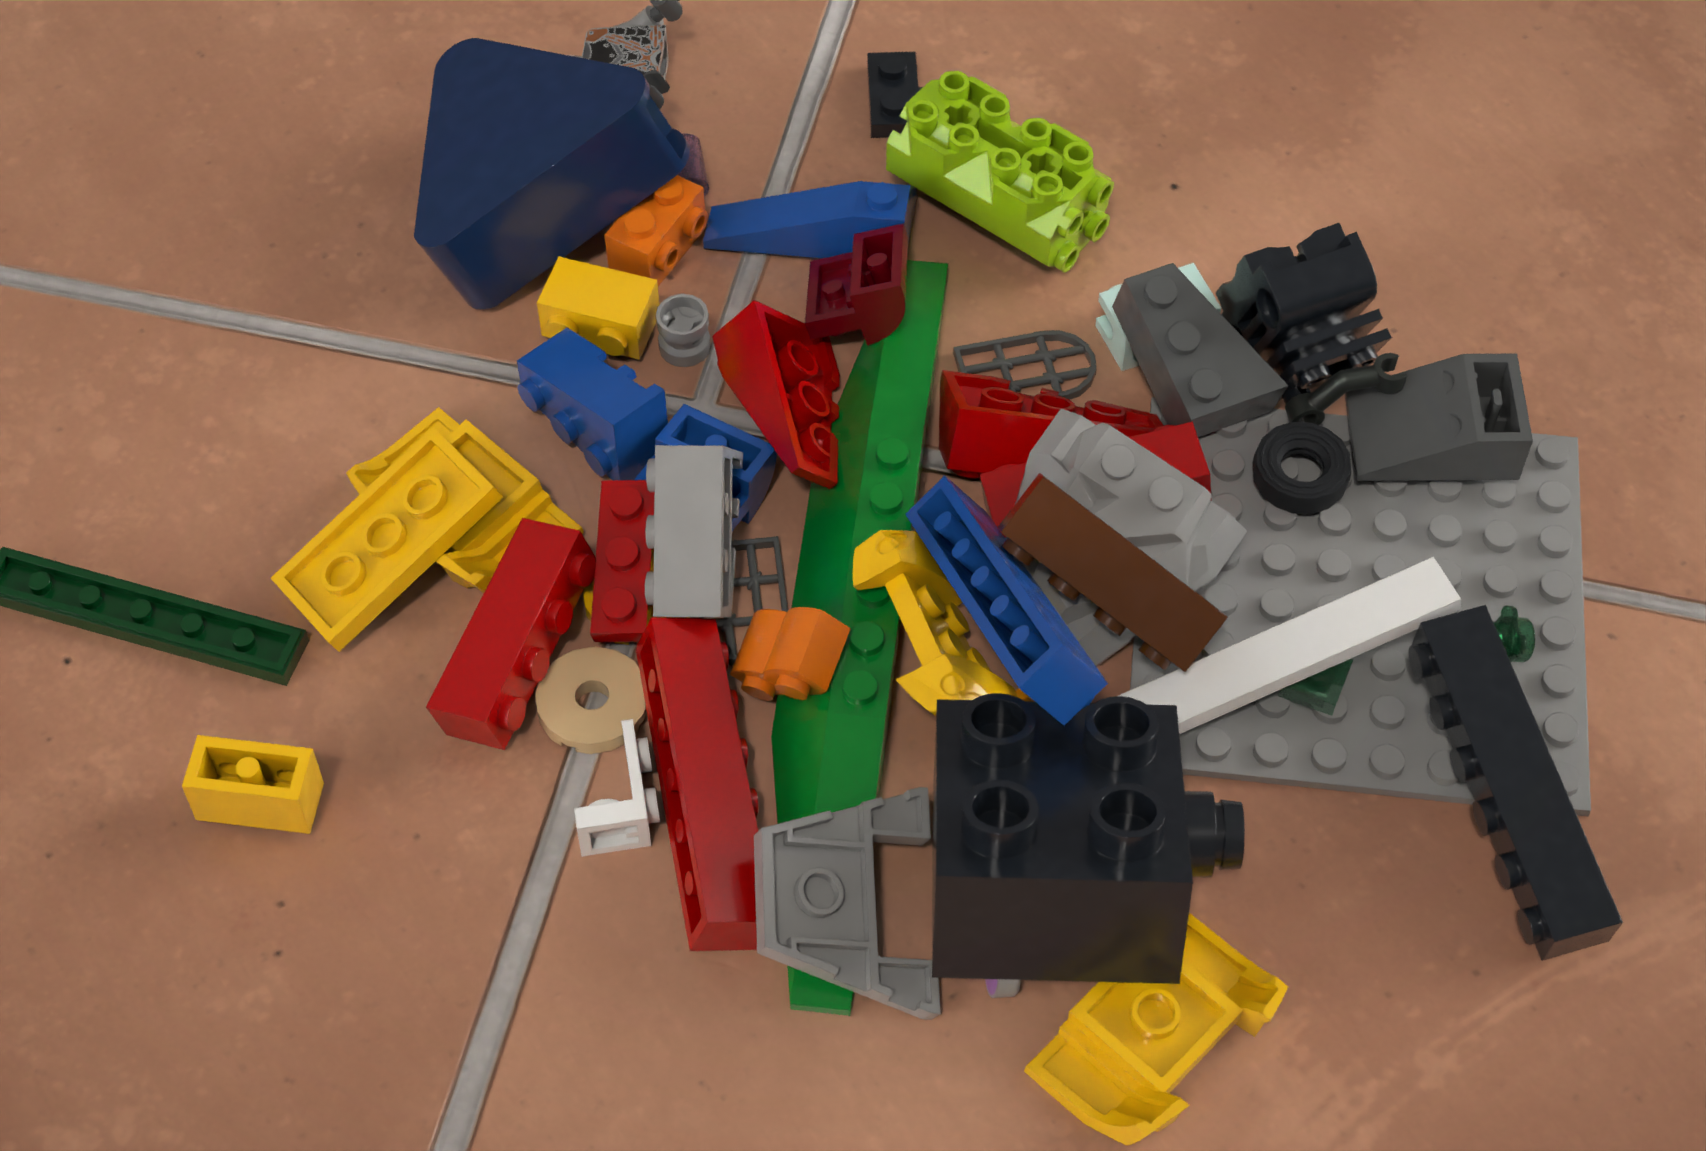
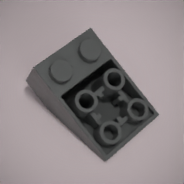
M1517 353L1460 354L1394 375L1405 373L1408 375L1403 389L1394 394L1379 392L1374 387L1352 390L1345 393L1356 481L1520 479L1533 443Z

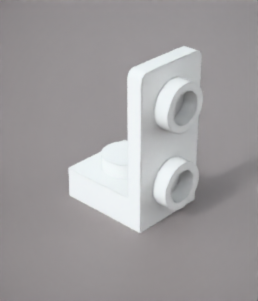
M633 719L621 721L633 799L624 801L601 799L592 802L589 806L574 808L582 857L651 846L649 824L660 822L655 787L643 789L641 773L652 772L647 737L636 739Z

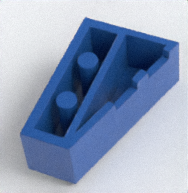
M565 328L518 359L520 384L517 386V389L527 407L534 412L540 410L550 420L554 431L563 442L567 444L573 442L584 453L587 463L597 475L601 477L607 475L611 480H634L648 460L655 454V438L668 424L665 390L655 383L647 389L633 381L637 377L635 370L625 364L617 370L603 362L607 359L605 351L569 328Z

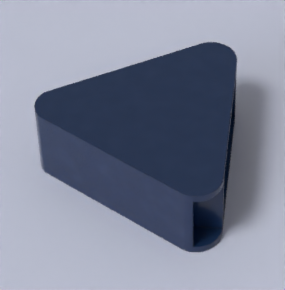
M480 38L463 40L450 47L440 57L434 70L414 238L469 306L479 310L493 308L554 265L558 256L565 257L677 176L688 162L690 156L689 143L680 131L670 126L650 96L649 83L643 74L635 68Z

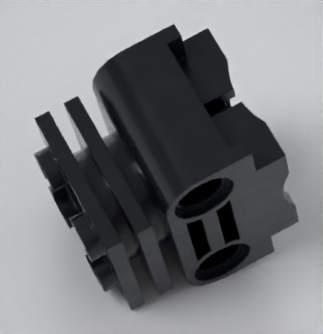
M1340 223L1316 230L1311 236L1300 242L1296 246L1299 252L1297 256H1294L1290 246L1267 247L1244 255L1236 266L1233 280L1223 283L1216 291V296L1223 309L1222 316L1288 385L1280 400H1284L1285 405L1297 395L1311 393L1310 389L1321 386L1340 370L1371 365L1378 357L1377 352L1392 338L1388 328L1369 334L1383 319L1379 309L1360 315L1376 297V275L1357 232L1345 236Z

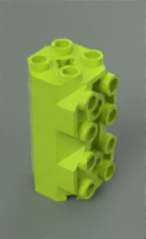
M948 71L943 73L939 79L930 80L905 104L899 117L905 119L907 123L901 134L892 130L886 142L887 171L1046 266L1055 267L1062 272H1067L1072 268L1080 251L1090 240L1096 242L1105 233L1110 222V216L1104 212L1114 189V182L1111 181V177L1094 168L1093 150L1087 141L1057 124H1050L1042 118L1027 119L1020 126L1010 119V104L1005 94L975 77H968L961 71Z

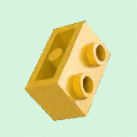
M558 256L537 301L541 335L552 338L565 328H569L605 351L608 355H622L640 360L656 324V312L659 306L658 283L656 279Z
M197 735L182 788L196 820L310 834L324 781L313 748Z

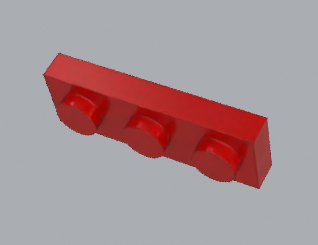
M646 480L601 481L590 634L594 642H639L651 618L652 605H647L645 599V579L648 571H654V549H648L645 529L648 515H654L655 492L648 491Z

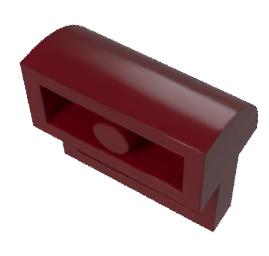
M904 223L856 233L853 236L852 252L810 261L805 325L810 339L842 336L850 331L861 329L866 344L870 345L888 337L897 329L904 317L906 305L908 237Z

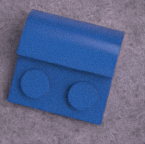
M683 404L655 438V445L725 446L743 452L742 469H732V498H739L740 501L739 518H732V531L740 521L749 524L759 509L771 483L777 459L776 451L770 443ZM647 464L634 480H646Z

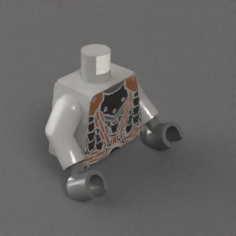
M650 0L653 6H647L627 22L613 27L590 29L586 32L582 56H569L639 70L649 83L650 96L658 108L661 109L664 104L663 93L668 92L670 89L669 84L665 80L669 56L666 25H663V18L673 22L681 17L683 7L678 2L680 0Z

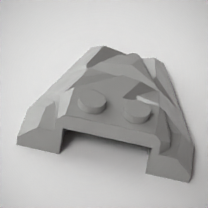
M1064 409L1059 410L1029 453L1023 480L1015 502L1016 504L1037 475L1041 473L1194 591L1198 588L1201 590L1217 577L1247 532L1228 511L1211 501L1212 494L1205 487L1111 425L1105 423L1095 425L1082 415ZM1037 559L1029 567L1024 564L1096 667L1131 642V638L1135 634L1126 628L1121 636L1106 627L1093 616L1099 606L1083 594H1080L1073 601L1050 584L1047 580L1053 571Z

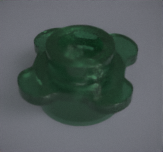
M1506 605L1502 608L1500 617L1493 623L1510 662L1523 663L1528 661L1533 654L1536 641L1535 630L1528 618L1518 617L1517 609L1514 606Z

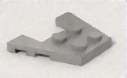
M918 787L890 798L882 799V797L844 810L832 813L829 810L761 828L754 835L757 953L920 1019L932 1020L940 1015L939 978H932V960L880 957L878 955L873 842L922 846L930 840L928 788Z

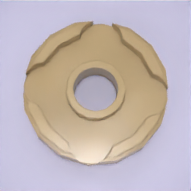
M594 646L572 650L557 658L549 666L544 679L538 683L535 693L539 723L549 738L560 746L563 743L567 746L575 747L576 752L595 754L613 751L624 744L621 721L633 719L636 735L640 730V724L645 719V715L647 717L639 666L631 658L613 649ZM590 692H600L608 697L607 702L597 709H585L578 704L579 699Z

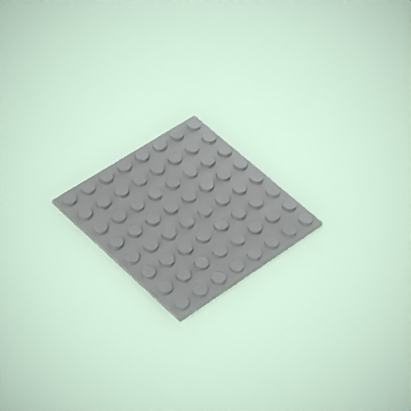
M1151 397L1150 413L1157 414L1163 425H1168L1155 397ZM1273 409L1271 412L1198 437L1210 471L1212 502L1228 511L1247 532L1217 577L1201 590L1200 588L1196 590L1198 594L1217 607L1228 618L1194 662L1434 557L1461 598V610L1457 612L1486 605L1576 815L1589 816L1591 812L1578 437L1532 433L1533 443L1519 480L1356 481L1348 416L1325 414V419L1319 426L1328 428L1342 439L1350 453L1352 473L1342 498L1329 509L1314 514H1294L1275 507L1261 496L1254 483L1252 462L1256 449L1262 437L1273 428L1290 423L1286 410ZM1304 454L1289 455L1281 462V468L1284 473L1297 481L1310 482L1322 475L1320 463L1315 458ZM1417 630L1179 734L1183 775L1472 805L1475 801L1468 783L1461 782L1456 776L1451 761V750L1453 747L1446 730H1439L1433 721L1429 705L1432 696L1425 679H1418L1412 670L1408 650L1412 645ZM1137 635L1133 638L1130 690L1180 669L1171 663L1165 671L1138 650L1144 641Z

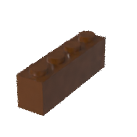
M1041 473L1037 475L998 526L1000 532L1008 537L1002 544L1004 549L1028 567L1037 559L1053 571L1047 580L1050 584L1073 601L1080 594H1083L1099 606L1093 614L1096 619L1119 636L1127 628L1141 638L1144 642L1138 650L1165 671L1173 663L1186 672L1228 618L1217 607Z

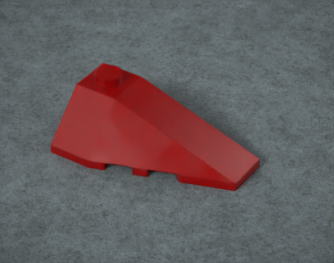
M753 300L712 336L718 358V368L726 383L789 471L794 475L831 489L838 483V439L831 432L832 422L839 418V405L832 401V391L840 385V373L830 338L826 336L810 339L805 323Z
M942 370L939 451L947 469H951L955 474L963 477L979 478L981 473L993 471L1002 465L1026 463L1029 453L1060 409L1082 415L1095 425L1100 423L1111 425L1127 437L1151 432L1163 426L1157 414L1097 400L1087 401L1084 408L1075 406V403L1071 400L1058 396L1059 392L1042 388L1040 394L1031 396L1009 390L1011 380Z

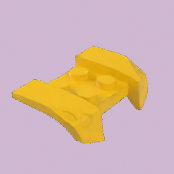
M439 407L385 451L368 461L355 464L346 472L357 492L361 494L433 426L503 496L490 511L448 549L450 553L443 554L435 561L444 568L452 581L466 588L476 587L482 593L485 592L522 518L580 530L584 534L583 528L552 502L550 495L542 489L540 481L467 419L458 424Z
M880 530L854 549L853 587L857 590L886 587L921 662V667L896 679L911 697L935 716L937 699L974 700L982 695L993 693L1018 697L1013 686L990 671L980 652L974 647L970 648L964 635L970 631L964 615L957 607L963 602L916 531Z
M1189 913L1180 984L1098 982L1069 1011L1068 1018L1059 1027L1058 1034L1026 1065L1024 1072L1083 1124L1128 1146L1140 1141L1154 1131L1159 1132L1176 1121L1180 1113L1190 1105L1181 1097L1172 1095L1170 1092L1234 1025L1255 1037L1263 1024L1271 1021L1288 986L1278 977L1268 973L1247 959Z

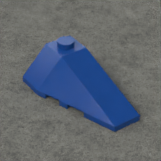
M858 181L712 206L703 239V248L826 258L852 252L853 236L856 233L903 223L909 244L917 200V188L911 185Z

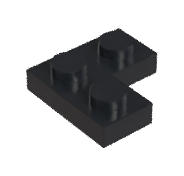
M916 52L867 53L871 138H889L892 130L901 134L907 121L899 116L905 104L923 88L918 87Z

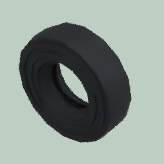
M1290 422L1273 428L1262 437L1252 462L1254 483L1261 496L1275 507L1294 514H1314L1329 509L1344 495L1352 473L1350 453L1342 439L1328 428L1311 422ZM1304 454L1315 458L1320 463L1322 475L1310 482L1297 481L1284 473L1281 468V462L1289 455Z

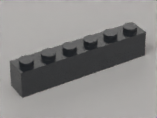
M1486 605L1421 622L1412 645L1408 650L1409 661L1415 676L1418 679L1424 678L1432 697L1430 698L1429 705L1435 725L1439 730H1446L1453 747L1451 750V761L1456 776L1461 782L1468 783L1475 799L1473 802V814L1478 829L1483 835H1490L1497 852L1495 867L1499 880L1505 889H1512L1520 908L1518 910V923L1524 939L1530 945L1535 944L1542 961L1609 942L1623 921Z

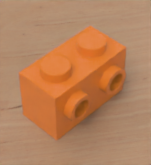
M677 175L620 216L604 235L608 268L656 279L659 287L706 229L708 212L705 211L704 187Z

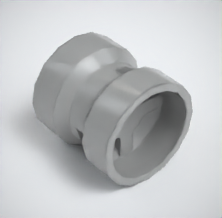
M689 294L672 295L663 300L656 312V323L659 332L658 344L661 356L666 362L678 367L694 366L704 361L711 347L708 331L709 314L706 304L700 298Z

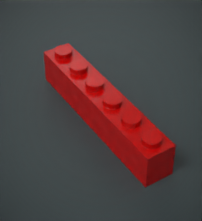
M651 617L636 647V654L690 951L757 950L754 835L758 832L756 822L758 796L756 790L749 787L746 772L748 746L746 740L739 737L736 722L738 697L736 691L729 687L726 672L729 662L728 647L725 642H720L716 619Z

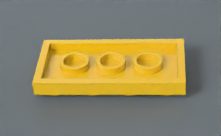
M432 426L271 577V580L327 642L340 652L490 511L503 496Z

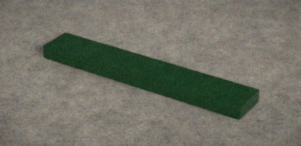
M3 546L0 549V606L285 686H287L309 642L307 631L301 628Z

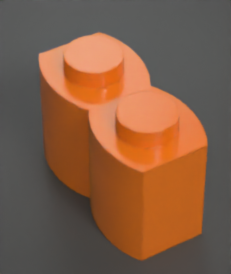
M794 607L787 612L774 609L757 610L753 614L730 675L743 682L741 689L745 693L761 700L771 701L774 695H786L794 699L806 700L808 695L824 694L827 692L851 628L825 611L816 608Z

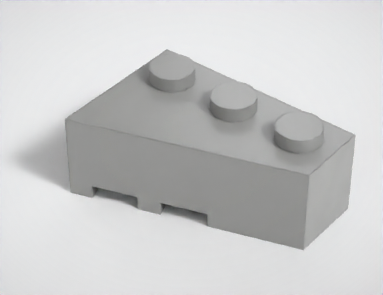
M655 445V458L648 460L646 468L647 489L649 492H655L654 515H648L645 529L648 549H654V571H648L645 579V599L647 605H653V617L731 618L736 549L732 548V518H739L740 507L739 498H732V469H742L743 452L725 446Z

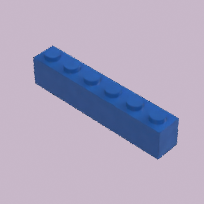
M944 475L905 515L1018 688L1061 724L1065 725L1080 710L1087 707L1108 683L1024 564L1002 547L1006 539L988 513Z

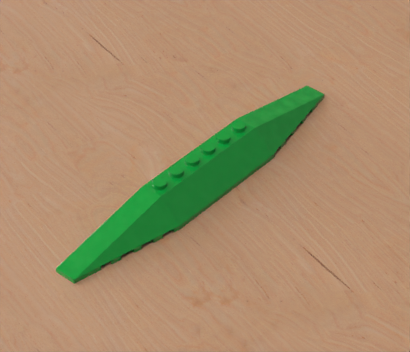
M907 260L904 317L897 329L881 341L867 345L864 339L837 404L839 405V418L832 422L831 432L838 439V483L831 489L811 482L791 608L810 607L821 609L851 629L826 693L808 695L806 700H798L786 695L777 696L771 734L777 824L829 810L832 813L855 807L864 801L879 798L901 619L885 586L857 590L853 587L854 549L880 530L913 531V526L905 514L918 502L948 275V264ZM787 965L790 1009L851 1016L853 991Z

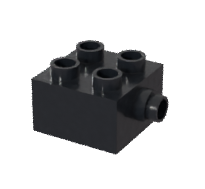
M986 694L974 700L937 699L933 781L932 978L1180 984L1193 886L1192 877L1211 878L1214 867H1218L1219 870L1240 869L1244 856L1245 824L1241 802L1220 800L1219 803H1215L1213 792L1184 791L1177 705H1149L1130 697H1108L1095 703H1090L1063 725L1036 702H1025L1018 697L1008 694Z

